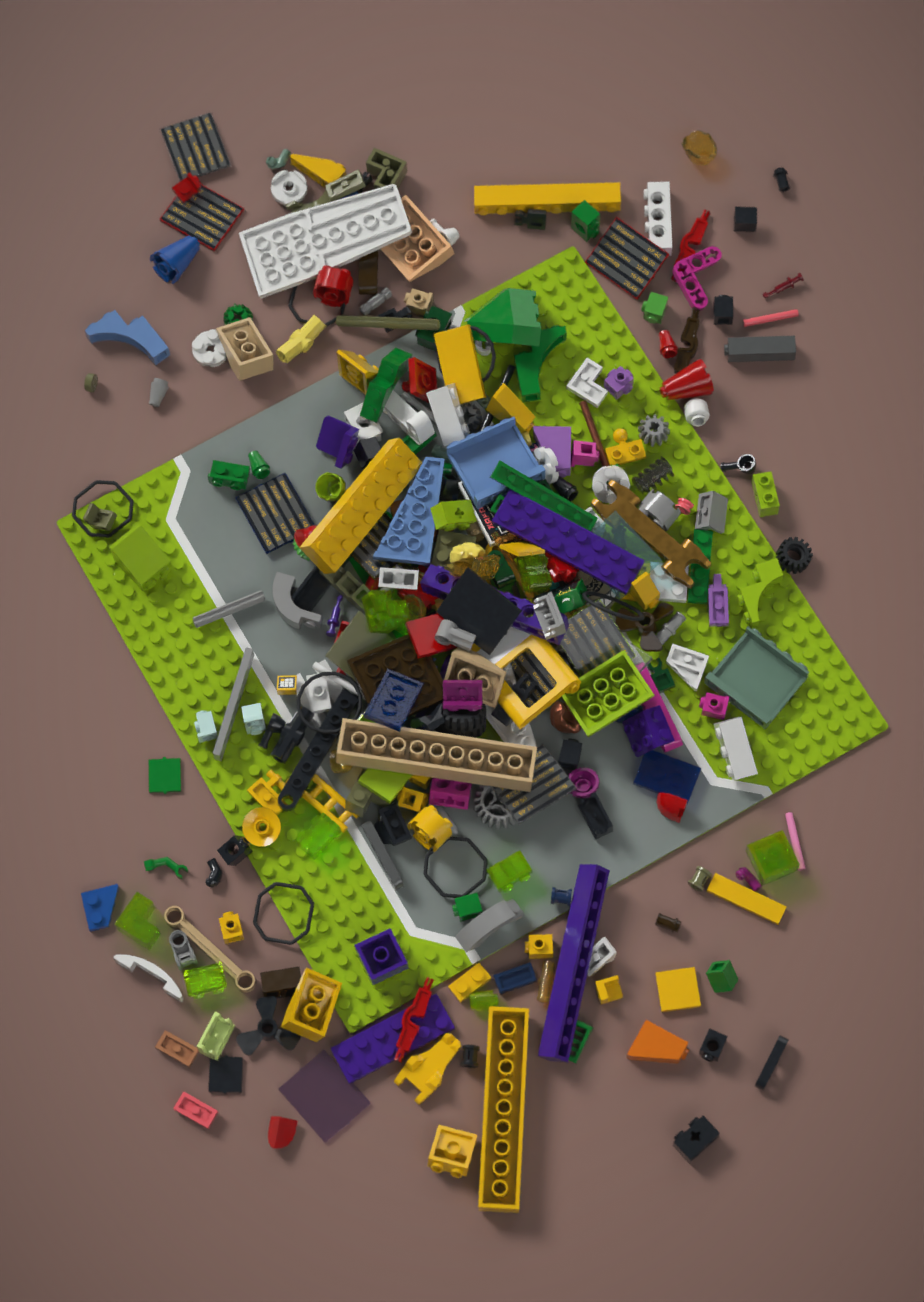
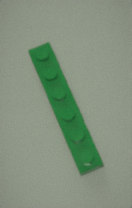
M498 461L490 475L491 479L508 489L535 501L589 531L592 530L598 520L594 515L502 461Z

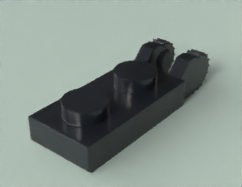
M527 673L521 676L518 682L511 687L524 704L539 684L534 680L523 691L521 687L525 685L530 677ZM500 704L491 713L493 717L506 727L512 721Z

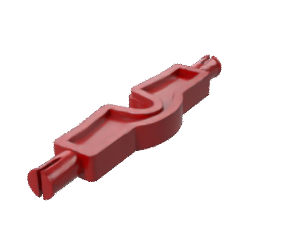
M703 210L701 217L696 218L691 231L682 238L679 255L674 265L678 261L696 253L688 244L698 246L701 244L708 227L707 220L711 214L710 211ZM679 267L678 272H684L685 269Z
M426 977L423 988L419 987L413 1004L403 1014L402 1031L396 1044L398 1050L393 1059L396 1062L398 1060L399 1063H402L405 1052L410 1051L412 1043L420 1030V1027L412 1023L410 1019L412 1017L421 1019L425 1017L427 1006L432 996L430 991L434 982L432 978Z

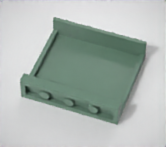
M747 626L743 636L713 672L707 674L704 684L720 696H729V703L766 730L807 680L809 671H807V667L802 663L795 662L789 653L779 650L773 641L764 639L758 630Z

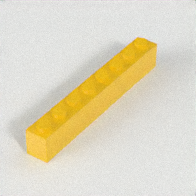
M620 182L474 186L475 214L479 215L493 213L505 215L507 213H515L516 210L528 213V209L545 210L555 214L561 212L572 213L584 200L597 211L615 212L620 211L621 208Z

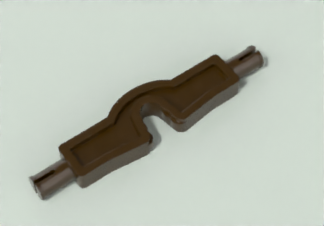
M692 308L691 317H687L686 325L681 335V342L690 345V347L678 348L674 368L675 374L687 367L697 352V332L700 324L698 316L700 309Z

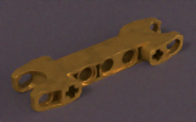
M610 480L608 487L617 496L615 502L607 505L594 498L591 501V506L597 511L602 520L616 530L620 524L624 525L665 560L661 568L667 575L691 589L694 581L685 572L686 567L689 564L696 563L708 570L711 562L691 540L686 538L681 544L678 543L636 507L641 502L636 494L627 487L620 485L614 480Z

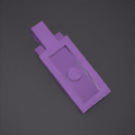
M713 574V585H709L708 588L709 627L729 626L728 588L726 584H722L721 574Z

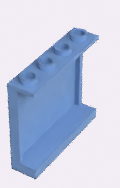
M515 417L505 418L494 426H487L482 431L476 434H469L465 439L454 441L447 446V457L477 510L495 502L499 494L505 497L510 490L490 478L498 461L504 462L536 482L545 479V468L536 461L515 424Z

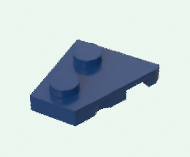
M118 884L81 893L90 932L110 927L111 915L114 911L115 899L119 891Z

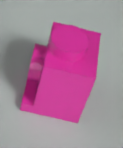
M574 440L571 449V467L575 465L594 467V463L599 460V451L596 450V443Z
M706 692V697H701L699 708H702L701 715L724 720L729 696L724 697ZM710 702L716 703L717 705H716V706H712V705L710 704Z

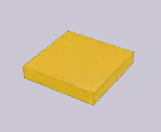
M695 967L655 972L661 1013L701 1007Z

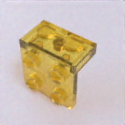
M495 554L476 557L472 565L467 562L446 564L444 569L450 571L449 574L460 577L469 567L486 581L495 578L499 569L500 557Z

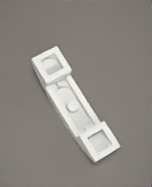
M117 954L113 957L117 964L130 972H133L137 966L165 983L163 987L165 993L181 1003L184 1000L172 978L155 964L131 955Z

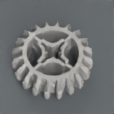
M480 785L481 791H476L475 795L478 798L474 799V803L477 804L474 806V810L479 811L477 817H483L482 823L489 821L490 828L493 824H496L497 829H500V824H503L504 828H508V823L514 826L515 817L509 812L505 804L504 807L499 804L497 805V800L501 799L493 788ZM491 793L493 800L489 803V806L485 807L484 801ZM500 812L503 816H496L493 813Z

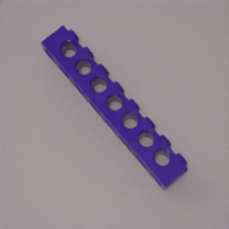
M430 564L420 582L422 591L445 600L450 593V589L454 587L462 574L458 572L453 573L442 566ZM499 591L522 610L511 627L546 640L533 608L535 604H532L527 599L517 598L509 592ZM560 612L567 632L569 628L568 618ZM565 634L553 637L547 641L559 645Z

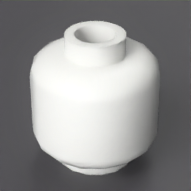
M693 398L684 405L685 418L690 425L702 426L709 419L708 405L703 399Z

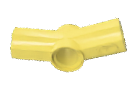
M313 315L301 329L294 331L289 340L276 350L279 359L283 363H288L299 353L307 352L312 347L313 340L324 330L326 325L317 316Z

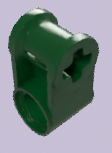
M498 550L489 552L487 555V568L492 575L496 587L501 589L516 582L515 575L502 552ZM495 558L496 561L499 560V563L496 564L495 561L492 562V559Z

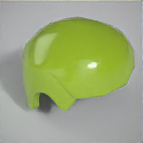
M329 472L319 476L315 485L317 495L321 499L330 502L339 500L346 490V483L343 478Z

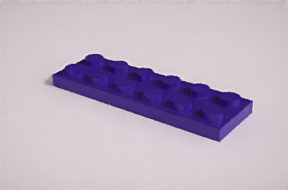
M437 993L431 996L423 1019L417 1017L410 1019L412 1023L420 1027V1030L412 1043L410 1051L405 1052L404 1056L455 1030V1026ZM406 1009L330 1048L348 1084L394 1061L393 1059L398 1050L396 1044L402 1031V1017Z

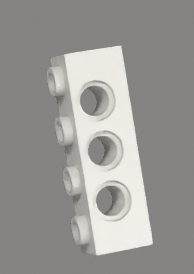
M647 182V189H644V200H647V205L644 206V216L648 217V222H645V233H649V238L647 239L671 256L670 182ZM654 201H659V202H661V203H660V204H655V203H653V202H654ZM658 217L661 218V220L657 221L654 220V218ZM655 234H661L662 236L656 237Z

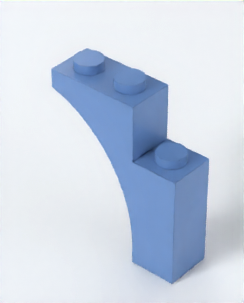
M116 310L106 313L96 323H91L85 330L87 339L91 343L113 340L130 344L145 353L155 365L170 356L168 346L143 315L140 318L133 319L127 326Z

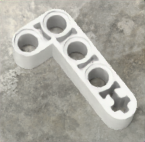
M393 390L383 412L418 445H421L435 434L430 418L422 410L417 413Z

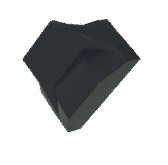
M442 704L432 706L424 716L411 719L410 727L433 731L446 722L441 714Z
M397 803L378 810V819L374 824V828L383 844L396 846L412 839Z

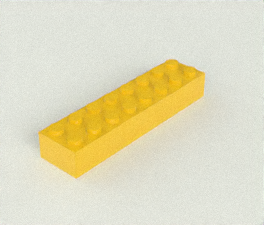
M400 438L390 439L384 444L299 547L323 574L336 573L417 474L422 465L420 459Z

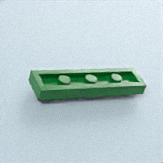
M694 529L693 543L701 549L702 553L711 562L713 531ZM691 564L690 577L694 581V585L691 589L689 588L688 603L707 605L710 568L707 570L699 564Z

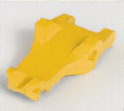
M446 1033L430 1050L411 1056L395 1078L394 1083L399 1086L407 1079L421 1092L414 1100L420 1105L441 1086L447 1065L461 1049L460 1041L452 1034Z

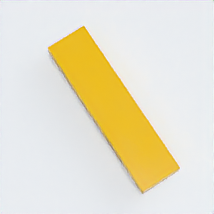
M717 873L714 874L706 891L776 925H779L787 906Z

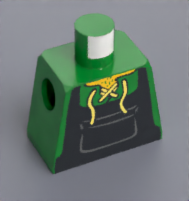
M580 578L550 590L548 593L552 592L559 612L565 614L585 605L586 601L582 594L588 590L583 579Z

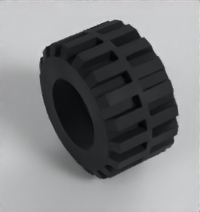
M443 702L439 703L442 704L441 714L446 721L438 727L440 733L477 738L485 732V704L482 705V709L477 711H468L467 709L448 711L443 709Z

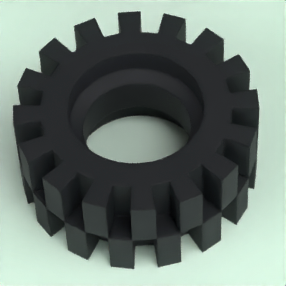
M798 537L785 539L776 552V558L779 560V564L783 566L781 569L783 571L785 568L788 569L787 573L789 574L791 571H793V574L801 573L812 560L811 547L807 548L809 544H804L802 538L800 541H798ZM788 551L797 552L801 559H791L788 556Z

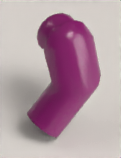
M740 867L736 871L737 879H744L753 891H757L762 887L757 878L746 867Z

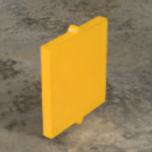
M526 541L500 544L499 547L518 557L545 553L544 549Z

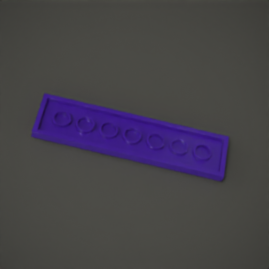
M511 489L491 523L530 544L544 549L545 552L625 595L628 593L631 583L636 579L645 560Z

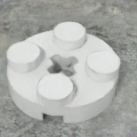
M283 170L273 177L271 185L273 198L285 207L286 204L292 201L301 202L307 195L306 179L301 173L294 170L293 172ZM293 185L291 191H287L285 186Z
M216 330L205 331L199 334L192 342L193 356L200 365L217 367L226 361L227 356ZM215 346L214 352L206 351L207 347Z
M546 446L536 448L533 455L538 464H542L545 468V479L548 484L556 482L559 477V471L556 472L555 466H558V461L554 452L550 448H545Z
M613 465L601 467L596 471L592 479V489L595 496L600 501L609 504L615 502L617 496L607 488V481L614 480L628 489L630 487L627 473L622 468Z

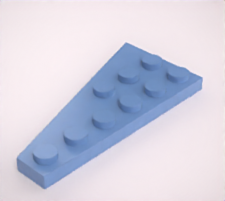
M425 457L415 480L407 491L406 497L401 502L385 536L381 540V544L377 551H375L373 559L430 566L435 534V524L430 508L439 503L445 459Z

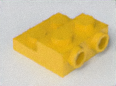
M438 1125L427 1167H431V1170L436 1173H441L442 1171L450 1172L451 1176L455 1178L467 1177L477 1135Z

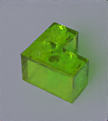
M371 590L362 597L370 633H390L410 619L406 600H393L391 590Z
M136 892L115 923L118 931L149 950L161 935L159 929L147 921L156 908L153 901Z

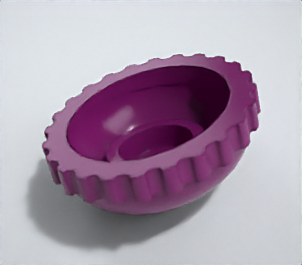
M580 767L572 771L568 776L575 786V790L571 791L570 794L576 796V798L590 797V794L597 792L599 788L598 774L593 769Z

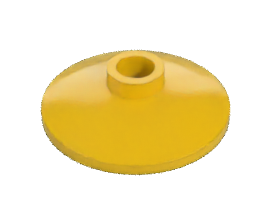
M255 808L243 820V834L255 846H268L275 842L280 835V819L269 808ZM263 823L266 825L264 831L260 829V825Z

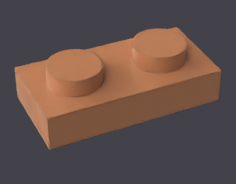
M166 1030L155 1046V1049L189 1068L199 1053L198 1048Z

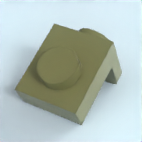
M90 503L83 520L92 528L110 531L117 514L114 511L99 509L95 504Z

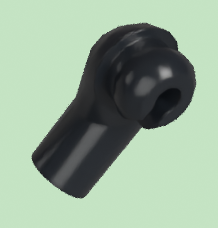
M216 858L207 862L211 873L205 883L210 888L217 886L223 876Z

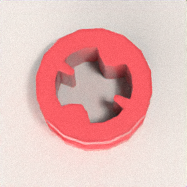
M679 498L678 504L674 508L676 510L679 508L682 514L689 515L691 513L690 509L694 507L693 503L687 499Z

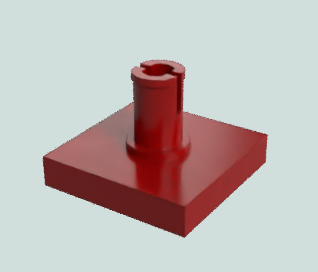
M415 357L408 359L409 380L402 382V389L405 392L410 391V394L429 403L426 393L437 389L436 368Z

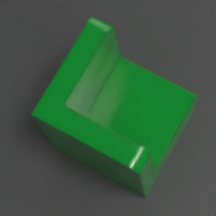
M730 960L713 962L706 972L715 993L732 991L738 982L737 974Z

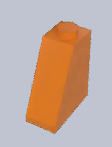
M645 1020L626 1058L636 1061L678 1064L681 1059L685 1060L688 1055L689 1049L687 1047L689 1042Z

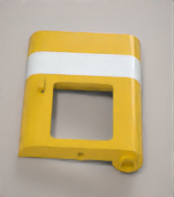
M510 627L491 655H488L475 643H473L471 650L479 653L503 669L525 650L530 649L557 682V685L531 707H526L504 680L498 703L521 730L562 695L577 692L580 689L581 680L549 641Z

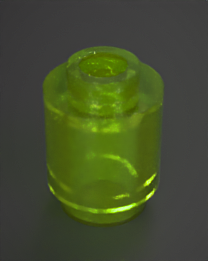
M494 990L475 991L474 994H470L471 1010L488 1011L489 1006H499L498 994H494Z

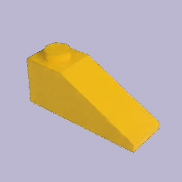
M298 154L290 155L292 166L324 188L325 185L347 175L346 168L332 160Z

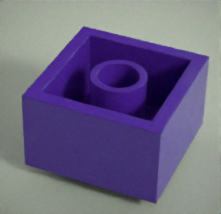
M391 928L354 945L372 985L408 969V963Z

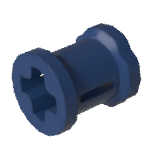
M552 887L551 904H567L570 907L572 889L560 890Z

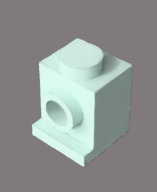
M206 710L197 712V721L194 724L199 743L217 739L218 735L212 712H207Z

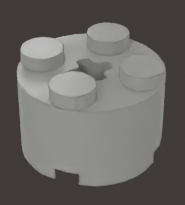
M654 489L647 494L637 507L664 531H667L681 514L679 508L675 510L672 507L675 504L673 501L659 491L654 493Z

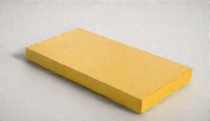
M470 325L435 333L434 338L445 386L455 383L460 404L486 398Z

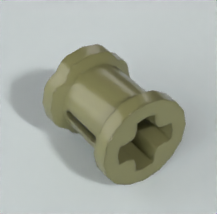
M697 866L696 873L687 884L693 889L702 892L704 884L708 878L712 877V874L707 869Z

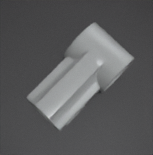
M442 620L434 638L442 645L452 644L470 652L476 635L457 628V625L450 620Z

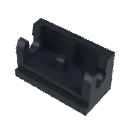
M596 792L590 794V797L586 800L584 798L581 799L578 808L594 839L596 840L613 832V825Z

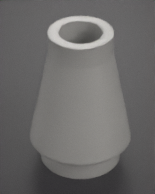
M154 378V381L151 382L150 405L160 407V403L169 389L167 381Z

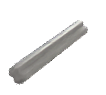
M258 591L193 617L194 625L198 628L265 601V596L262 591Z

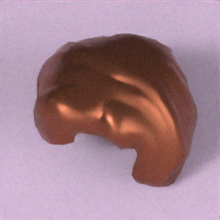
M556 701L550 709L552 726L563 733L576 734L580 732L581 726L566 704Z

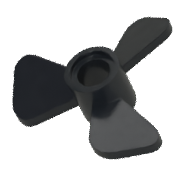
M275 996L262 997L257 1000L256 1007L262 1018L257 1025V1030L240 1033L236 1037L239 1047L247 1056L255 1052L262 1040L272 1041L276 1039L288 1051L295 1049L300 1041V1035L288 1030L278 1029L277 1023L273 1019L277 1005ZM271 1025L273 1031L268 1034L264 1033L263 1028Z

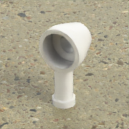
M435 219L430 220L432 225L451 246L458 240L459 233L455 228L443 229Z

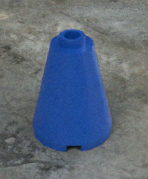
M187 236L154 252L150 256V263L153 261L155 265L153 269L165 282L170 280L172 281L171 284H174L179 280L200 250V243L195 237Z

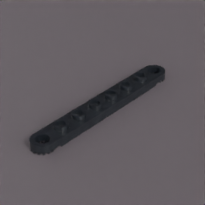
M343 688L319 729L336 730L341 728L342 719H349L358 703V696L351 694L346 688ZM317 732L278 796V806L280 809L291 811L296 807L340 732L337 734ZM289 796L293 803L291 805H284L282 799Z

